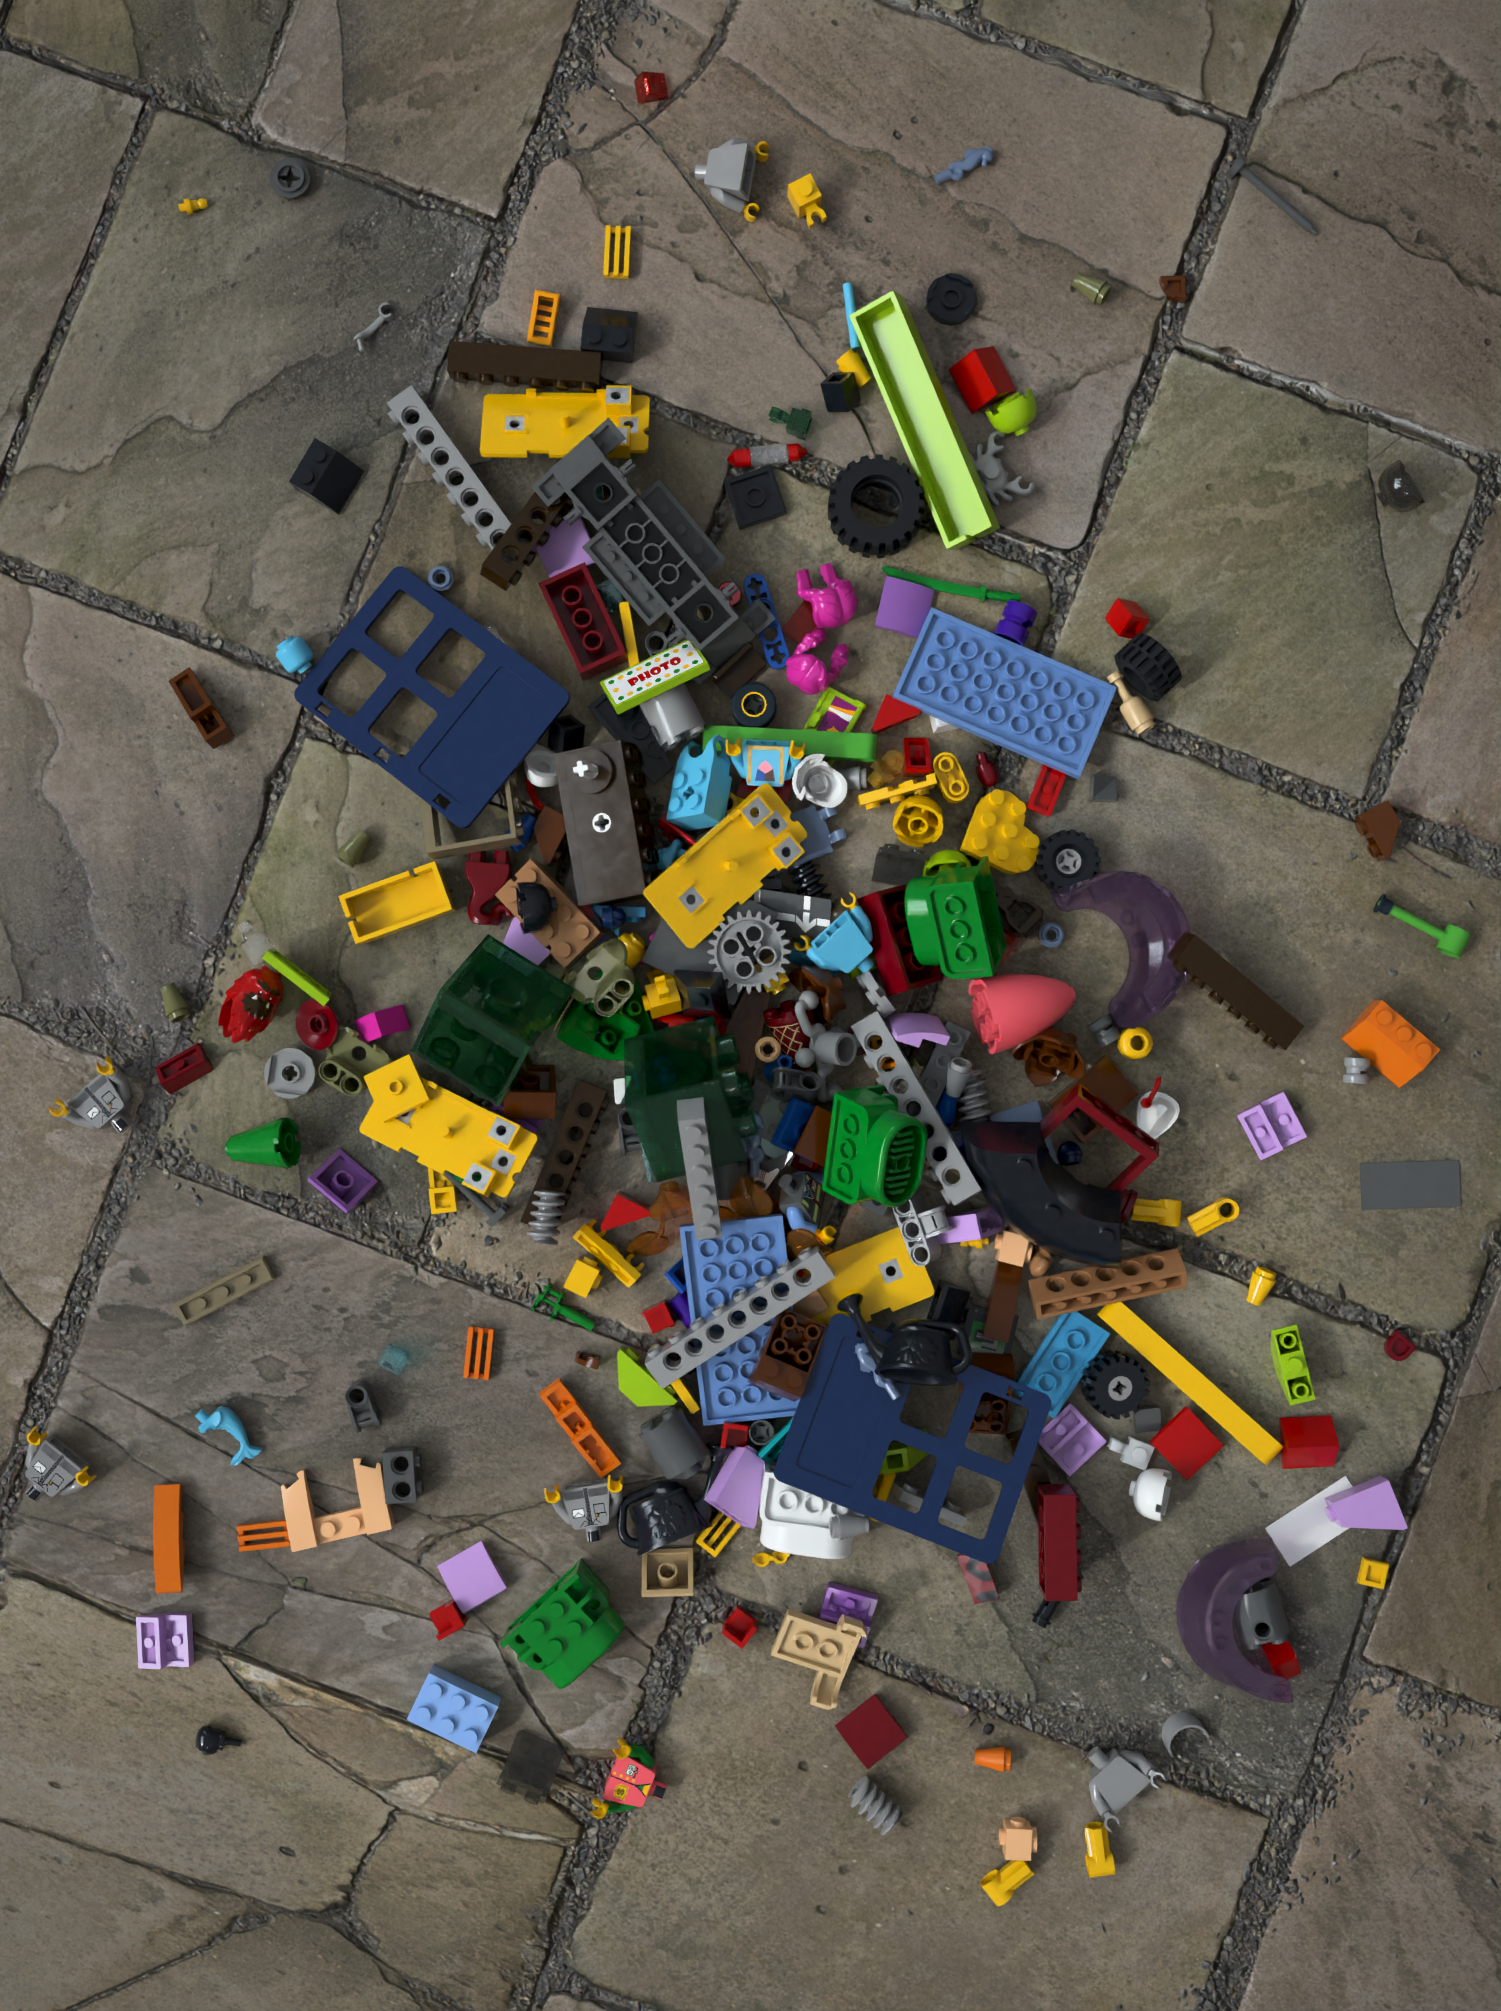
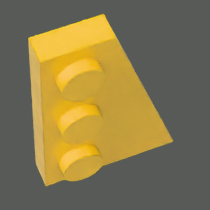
M935 773L926 775L927 779L918 782V780L912 779L899 784L897 788L889 786L858 795L859 808L866 807V810H872L881 807V802L890 800L891 804H895L905 800V796L929 795V790H932L937 784Z

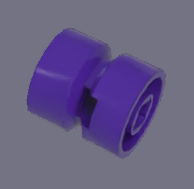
M1008 600L1002 613L1004 619L999 620L994 634L1024 646L1029 634L1027 628L1032 627L1038 614L1037 611L1024 603Z

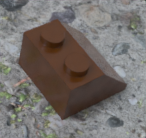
M504 1064V1118L516 1120L521 1118H537L540 1120L555 1118V1065Z

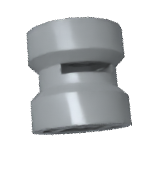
M1344 1057L1346 1073L1343 1075V1083L1369 1085L1367 1069L1370 1067L1371 1059Z

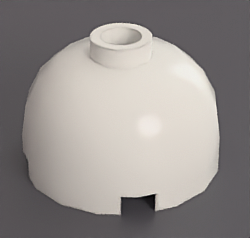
M1151 1468L1140 1473L1137 1481H1131L1129 1496L1133 1497L1134 1506L1142 1516L1156 1521H1163L1162 1515L1166 1513L1171 1487L1166 1486L1167 1479L1172 1480L1171 1471Z

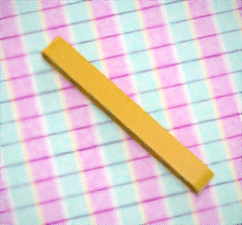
M1122 1302L1107 1304L1097 1314L1263 1464L1268 1466L1284 1448Z

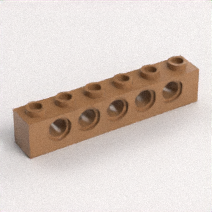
M1178 1248L1122 1260L1121 1269L1089 1266L1028 1280L1029 1294L1036 1318L1042 1319L1187 1288V1271Z

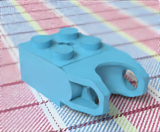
M720 735L713 736L707 743L704 752H702V746L693 740L688 741L684 745L676 764L666 817L667 821L685 831L714 827L725 817L732 777L729 776L731 763L730 756L726 753L725 738ZM717 742L720 743L722 748V752L719 756H717L716 750ZM691 747L696 751V758L690 755Z

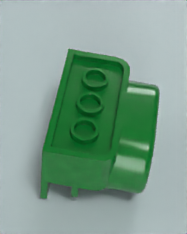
M983 856L978 866L967 867L966 863L961 862L955 868L940 870L936 875L914 877L908 882L905 891V915L913 951L918 962L924 966L940 965L945 976L951 979L993 976L1007 950L988 856Z
M881 1084L834 1093L822 1190L850 1205L875 1200L888 1207L900 1206L915 1194L922 1180L928 1141L926 1128L920 1120L898 1110L897 1097L892 1094H883L884 1086Z
M581 1558L506 1628L500 1646L504 1648L508 1644L517 1653V1659L520 1662L524 1661L533 1670H541L556 1688L563 1689L582 1675L615 1643L625 1629V1622L608 1604L610 1590L607 1585Z

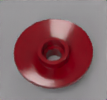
M309 1000L302 1004L296 1015L298 1036L311 1049L323 1050L330 1047L338 1035L337 1016L330 1005L326 1003L323 1006L316 1000Z

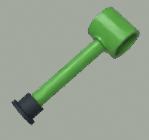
M1385 894L1380 896L1373 909L1375 913L1379 911L1385 915L1390 914L1438 939L1436 949L1456 959H1460L1471 938L1470 933L1454 925L1448 924L1444 931L1395 906L1394 902L1387 899Z

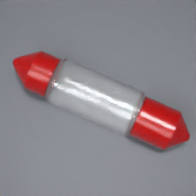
M798 443L751 446L750 448L733 450L728 456L727 461L735 468L788 464L789 462L801 460L807 454V449Z

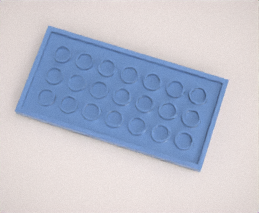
M931 607L892 697L920 709L921 712L1079 779L1117 687Z
M782 1213L721 1220V1238L696 1240L694 1223L679 1226L691 1323L699 1317L706 1318L712 1314V1309L721 1303L726 1305L734 1300L733 1296L742 1289L748 1291L755 1286L754 1283L764 1275L771 1276L777 1272L776 1268L779 1265L788 1261ZM783 1282L775 1285V1289L779 1292H784L789 1288ZM759 1296L753 1302L758 1306L766 1304L767 1300ZM793 1305L790 1306V1307L787 1308V1309H790V1310L793 1311ZM739 1310L731 1314L737 1320L743 1319L746 1316L744 1312ZM775 1317L696 1367L703 1426L724 1424V1421L734 1423L794 1416L800 1399L793 1402L748 1382L756 1358ZM716 1324L711 1326L710 1330L713 1333H721L724 1328ZM693 1339L694 1347L702 1345L699 1339Z

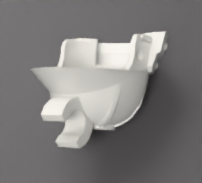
M825 754L809 755L794 769L792 788L796 797L801 801L805 797L809 801L823 807H836L846 797V779L838 771L831 768L827 762L822 760Z

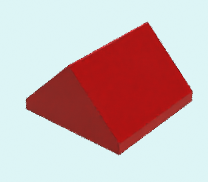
M994 346L972 350L949 369L971 414L1017 391Z
M619 1191L600 1226L601 1231L651 1216L653 1209L651 1206Z
M1331 1415L1279 1417L1280 1443L1284 1447L1281 1450L1282 1469L1334 1467L1339 1442Z

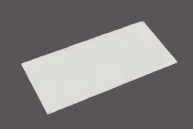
M1346 1476L1265 1528L1289 1566L1294 1565L1349 1529L1339 1526L1334 1521L1331 1522L1325 1511V1507L1328 1506L1325 1498L1353 1487Z

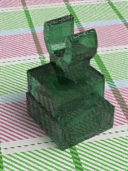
M772 406L769 413V421L787 424V434L802 440L806 439L813 420L812 411L803 408L802 410L792 408L791 414H788Z

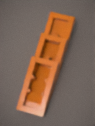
M560 1378L539 1392L540 1398L555 1415L556 1421L569 1435L573 1445L600 1478L622 1464L597 1426Z
M181 1484L154 1485L153 1550L156 1594L183 1593L185 1540L183 1539L184 1513L181 1512Z

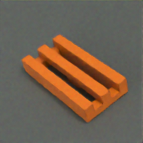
M468 1327L463 1378L490 1379L495 1328ZM474 1332H478L474 1372H470ZM488 1333L484 1373H480L483 1335Z
M286 1519L239 1524L236 1526L239 1534L237 1537L240 1544L239 1552L290 1546ZM284 1526V1531L245 1535L247 1530ZM285 1537V1540L246 1544V1541Z

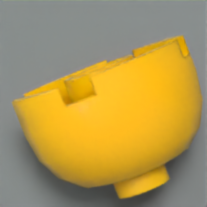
M922 795L911 796L903 800L895 810L892 824L893 830L897 833V838L906 845L913 847H924V844L936 842L942 835L944 827L942 809L937 802Z

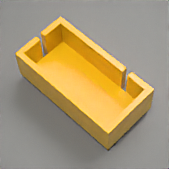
M434 861L414 868L413 870L418 875L417 877H414L412 872L406 871L338 896L346 918H356L357 922H348L355 944L362 946L456 912L440 864Z

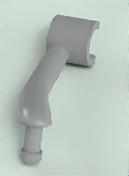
M382 303L378 308L380 316L370 326L354 336V341H357L360 352L365 351L363 339L370 337L385 321L390 322L394 319L393 313L383 314L385 310L392 307L389 303Z

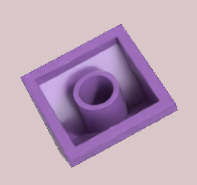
M340 1148L308 1178L312 1185L346 1214L353 1211L378 1182Z

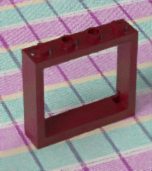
M1080 1083L1041 1121L1042 1134L1045 1140L1078 1107L1140 1153L1106 1187L1107 1189L1121 1190L1122 1192L1159 1157L1158 1141Z

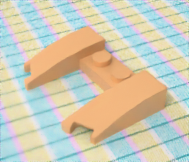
M360 1457L353 1459L361 1507L315 1517L305 1469L296 1474L299 1479L289 1488L286 1484L281 1486L292 1552L317 1547L322 1543L365 1533L369 1535L391 1530L395 1526L391 1504H385L384 1476L381 1462L377 1463L376 1468L361 1465L362 1458Z

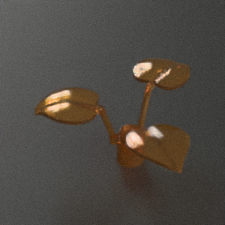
M741 1175L730 1196V1204L737 1213L745 1217L783 1214L779 1208V1201L771 1200L770 1196L757 1183L747 1176ZM794 1229L788 1233L787 1237L785 1233L787 1258L791 1261L799 1258L798 1254L807 1247L813 1249L818 1246L825 1257L831 1252V1248L809 1230Z
M668 1181L661 1184L659 1194L649 1208V1216L654 1220L660 1221V1230L657 1233L646 1231L636 1236L627 1246V1254L653 1256L663 1252L669 1245L668 1237L663 1236L665 1221L689 1214L693 1219L691 1202L681 1195L677 1182ZM719 1205L721 1220L735 1219L737 1211L735 1212L728 1207Z

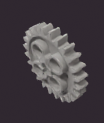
M748 910L744 918L740 912H737L736 920H733L731 916H727L729 924L725 925L719 922L722 931L713 930V934L717 939L709 940V944L714 946V949L708 950L707 953L715 957L709 961V965H717L713 972H722L724 981H729L727 985L729 990L734 985H737V993H740L743 987H746L748 995H751L752 987H756L759 993L762 991L761 985L771 989L769 981L774 980L779 983L777 973L786 974L782 965H790V961L784 958V956L791 954V950L784 949V946L790 944V941L781 939L786 934V931L781 930L777 932L780 923L776 922L771 925L770 915L765 920H762L760 911L756 917H752L750 910ZM756 928L761 931L759 940L750 941L747 938V933L750 929ZM738 932L742 934L750 949H756L753 954L762 968V972H757L749 956H742L745 954V949L737 937ZM730 941H734L739 945V949L735 954L725 952V945ZM766 950L774 954L773 961L768 964L760 961L761 953ZM743 963H747L752 967L751 973L746 977L740 976L737 972L738 967Z

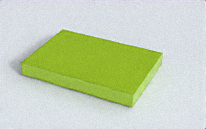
M271 947L262 957L263 960L321 1005L325 1006L331 998L332 994L329 990L275 948Z

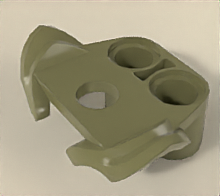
M610 939L589 952L586 956L589 960L578 972L573 970L564 984V991L580 1003H594L595 1011L601 1016L608 1017L615 1014L634 992L635 975L626 963L628 952L625 944L619 939ZM596 966L602 970L603 974L599 978H593L588 974V970ZM618 981H626V982H628L629 984H628V985H625V986H622V985H619L617 982H618ZM607 998L610 999L612 1002L604 1003L601 1000Z
M338 1024L337 1038L330 1047L326 1048L328 1051L327 1058L320 1064L318 1071L320 1078L347 1096H356L368 1088L363 1076L394 1062V1060L379 1045L374 1044L372 1046L359 1038L358 1031ZM356 1046H361L365 1049L366 1057L363 1060L354 1057L353 1050ZM330 1063L337 1067V1074L331 1072L329 1068ZM351 1077L358 1081L359 1088L351 1084Z

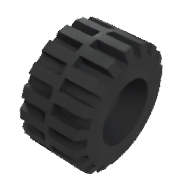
M1143 633L1135 635L1114 656L1117 668L1124 675L1125 680L1138 693L1152 701H1159L1182 678L1179 666L1172 655L1158 641Z

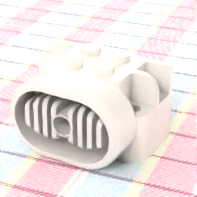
M765 1461L759 1502L760 1517L762 1519L760 1534L762 1545L771 1550L823 1559H844L849 1557L852 1553L854 1537L840 1541L837 1538H831L829 1519L830 1517H835L836 1514L860 1517L865 1515L778 1481L774 1476V1467L777 1461H773L771 1464Z

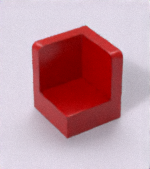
M1117 598L1107 613L1105 620L1118 636L1132 639L1135 635L1143 632L1150 618L1136 602Z
M666 1299L642 1310L641 1314L643 1318H646L653 1334L669 1326L673 1327L676 1325V1320L667 1305Z
M724 1421L720 1448H726V1445L745 1447L750 1421L734 1423Z
M454 1599L432 1610L429 1614L438 1630L436 1635L438 1641L463 1628L468 1621V1618L461 1612Z
M737 1605L723 1623L722 1634L743 1649L758 1629V1620Z

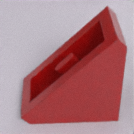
M886 694L871 732L872 734H877L920 716L921 710Z
M904 738L903 777H926V775L931 774L929 738Z
M1288 1640L1282 1644H1272V1642L1262 1644V1651L1278 1684L1301 1674L1297 1656Z

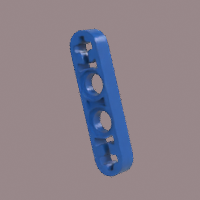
M751 574L744 582V592L749 607L757 601L752 602L751 599H756L754 589L748 588L751 586V581L755 580L757 584H762L759 587L760 596L766 595L767 597L759 599L769 606L770 612L776 618L758 634L769 667L774 670H782L786 668L789 652L764 577L759 574ZM770 627L776 629L778 632L777 638L773 641L766 640L763 636L765 629ZM781 642L782 646H777L779 655L785 656L781 664L771 660L774 658L773 647L767 650L766 646H775Z

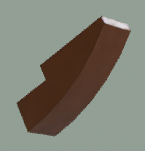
M190 667L169 680L188 716L196 724L204 740L213 749L235 736L216 704Z
M997 1261L981 1331L983 1337L1008 1343L1023 1267Z

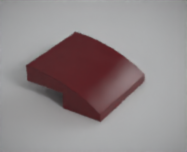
M877 1694L871 1696L835 1725L846 1743L867 1769H870L909 1738L895 1717L891 1716Z

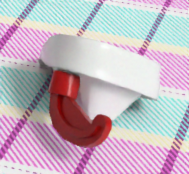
M536 744L524 759V770L527 776L525 784L530 800L535 808L541 811L544 805L542 802H539L534 785L537 787H551L557 785L558 781L553 757L555 753Z
M1160 1076L1156 1078L1152 1090L1140 1098L1136 1109L1137 1126L1154 1139L1173 1125L1180 1111L1179 1104L1172 1097L1157 1092L1161 1084Z

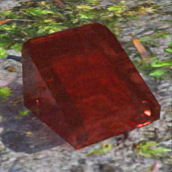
M642 71L635 78L634 84L639 104L668 99L664 73Z

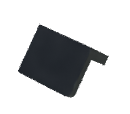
M833 372L820 384L828 412H849L860 402V394L854 372Z
M571 714L558 717L549 728L548 747L555 753L583 748L585 725Z

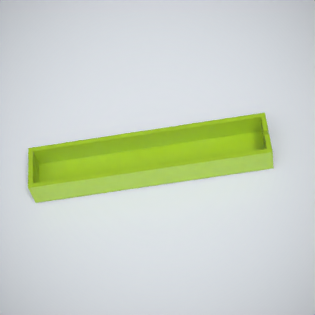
M891 291L849 315L913 470L919 478L918 482L920 486H923L924 496L946 549L956 551L976 541L975 537L982 538L1000 529L903 295Z

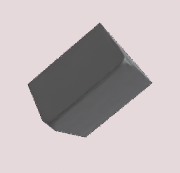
M1159 1405L1137 1407L1139 1411L1136 1414L1133 1413L1135 1433L1161 1430V1409Z

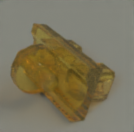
M898 750L888 751L871 765L874 771L866 780L877 790L887 781L891 783L901 774L899 770L905 764L904 755Z

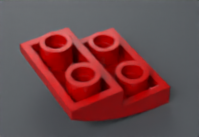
M1187 1406L1149 1441L1186 1481L1223 1447V1444Z

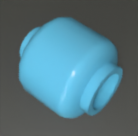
M291 635L276 646L278 649L276 658L288 673L298 671L301 674L312 666L309 661L313 659L314 652L302 637L294 638Z

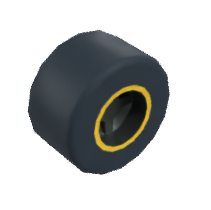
M757 682L746 683L739 687L733 695L731 702L732 716L741 727L765 728L775 717L777 709L776 697L771 689L764 684Z

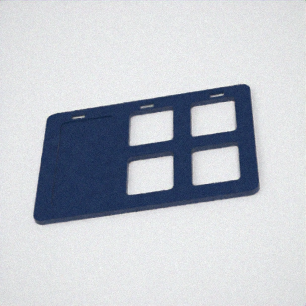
M396 567L388 574L294 692L295 699L302 706L462 829L468 828L474 823L570 702V695L566 689L404 567ZM403 591L433 613L434 618L401 658H396L368 637L367 631L395 596ZM450 630H455L483 651L485 657L455 695L449 698L420 677L417 671ZM352 650H357L386 673V677L356 715L350 718L323 698L319 691ZM407 689L435 710L437 717L404 757H399L370 734V729L401 690ZM323 703L332 709L328 717L318 710ZM381 749H384L391 755L387 763L376 755ZM440 795H443L451 802L447 809L435 801Z
M844 1314L834 1315L829 1321L802 1398H800L774 1467L775 1478L782 1483L986 1564L994 1563L1001 1551L1051 1407L1049 1396L970 1364L964 1372L956 1375L957 1381L963 1384V1390L946 1436L939 1438L900 1421V1415L912 1384L894 1381L902 1395L892 1400L887 1390L875 1383L872 1371L868 1373L860 1370V1361L857 1354L854 1353L855 1345L865 1342L862 1338L856 1336L858 1328L853 1318ZM867 1324L876 1340L887 1345L892 1333ZM953 1358L954 1365L960 1361L956 1358ZM1008 1387L1024 1392L1021 1399L1018 1400L1007 1396ZM984 1392L1023 1406L1028 1410L1019 1441L1009 1464L969 1450L965 1446V1441ZM893 1440L931 1454L937 1459L922 1504L917 1513H912L879 1500L872 1494L887 1450ZM958 1466L999 1481L1002 1484L1000 1495L983 1539L940 1524L938 1521L955 1469Z

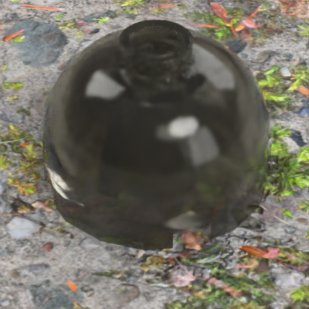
M1397 460L1381 473L1378 480L1380 492L1376 495L1383 507L1389 505L1396 512H1409L1424 504L1425 501L1411 476L1406 473L1402 462Z

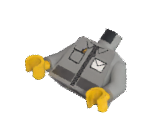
M732 138L719 146V148L709 151L707 164H697L695 166L696 180H704V185L711 192V196L723 206L737 213L744 212L745 219L749 222H754L757 218L750 215L748 210L752 209L759 212V206L756 203L746 205L745 201H749L756 160L765 162L769 157V154L762 153L760 150L768 151L769 145L767 142L761 141L756 146L754 142Z
M106 1056L105 1062L108 1066H101L97 1062V1071L100 1074L67 1102L68 1107H65L63 1100L56 1098L54 1099L55 1103L61 1107L57 1110L48 1107L49 1111L55 1117L62 1116L75 1125L91 1130L105 1129L112 1125L120 1134L131 1126L130 1121L123 1115L132 1106L130 1102L129 1080L117 1067H113L111 1057Z
M37 1426L28 1433L27 1441L29 1444L26 1456V1466L28 1469L25 1476L33 1482L26 1491V1494L31 1499L38 1501L44 1493L52 1498L57 1494L66 1496L81 1491L96 1478V1475L91 1477L87 1473V1469L91 1465L55 1435L45 1439L48 1433L44 1432L40 1435L37 1432Z
M608 1475V1478L563 1485L561 1494L558 1484L554 1485V1492H549L547 1488H544L546 1501L552 1504L554 1510L565 1523L572 1525L574 1530L585 1529L587 1541L594 1542L602 1539L601 1526L608 1525L611 1518L617 1515L623 1500V1475H620L618 1481H613L611 1475Z

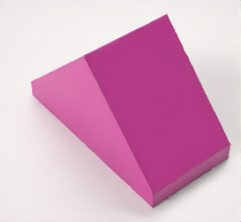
M403 1005L376 1011L354 1020L360 1038L367 1043L411 1029Z

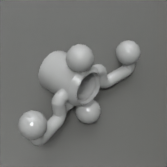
M807 990L800 995L799 1001L795 1005V1014L803 1033L810 1037L809 1048L799 1049L795 1054V1061L802 1068L810 1067L814 1061L817 1062L818 1071L816 1074L821 1079V1087L817 1093L818 1100L823 1103L833 1102L834 1093L843 1091V1089L836 1082L826 1085L825 1078L833 1071L834 1065L847 1066L854 1061L857 1043L854 1036L847 1033L841 1026H833L829 1031H826L821 1023L810 1024L805 1010L815 1009L819 1004V997L814 991Z

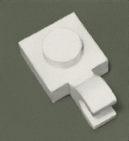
M1131 1436L1128 1437L1127 1443L1109 1437L1106 1445L1110 1450L1122 1454L1120 1458L1122 1462L1142 1470H1146L1155 1448L1153 1445Z

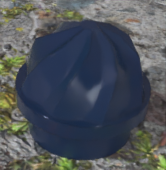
M609 905L608 908H602L603 927L610 928L611 930L621 927L626 921L624 910L613 905Z
M1066 1141L1059 1147L1057 1157L1061 1160V1165L1069 1166L1082 1163L1081 1156H1083V1152L1078 1144Z

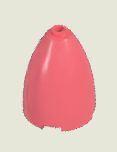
M1001 974L971 980L968 989L969 995H973V1009L970 1012L974 1027L981 1044L987 1043L989 1046V1054L1014 1048L1052 1027L1073 1006V1001L1076 1000L1074 988L1072 986L1069 987L1066 982L1034 974Z

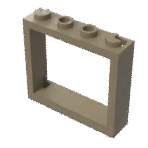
M514 772L505 783L510 834L442 845L438 811L420 798L426 853L434 860L522 844L521 836L525 835L523 821L519 820L518 811L522 810L520 797L516 796L515 787L519 786L517 773Z

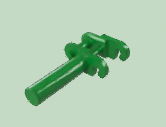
M549 1283L548 1287H543L545 1292L544 1294L540 1292L531 1311L535 1310L539 1301H545L554 1306L553 1308L555 1309L549 1321L552 1322L556 1314L560 1313L584 1328L592 1330L596 1323L595 1321L565 1304L559 1303L561 1299L564 1300L566 1298L563 1296L565 1291L559 1293L551 1288V1283ZM547 1292L558 1298L556 1303L545 1297Z

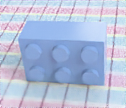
M433 1664L407 1720L477 1753L502 1697Z

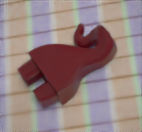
M495 850L494 863H485L486 851L470 853L469 860L465 861V874L472 886V896L468 904V916L472 924L499 926L503 913H505L506 917L512 918V912L503 903L496 904L489 914L484 913L483 908L497 898L495 894L512 878L513 866L510 865L509 851Z

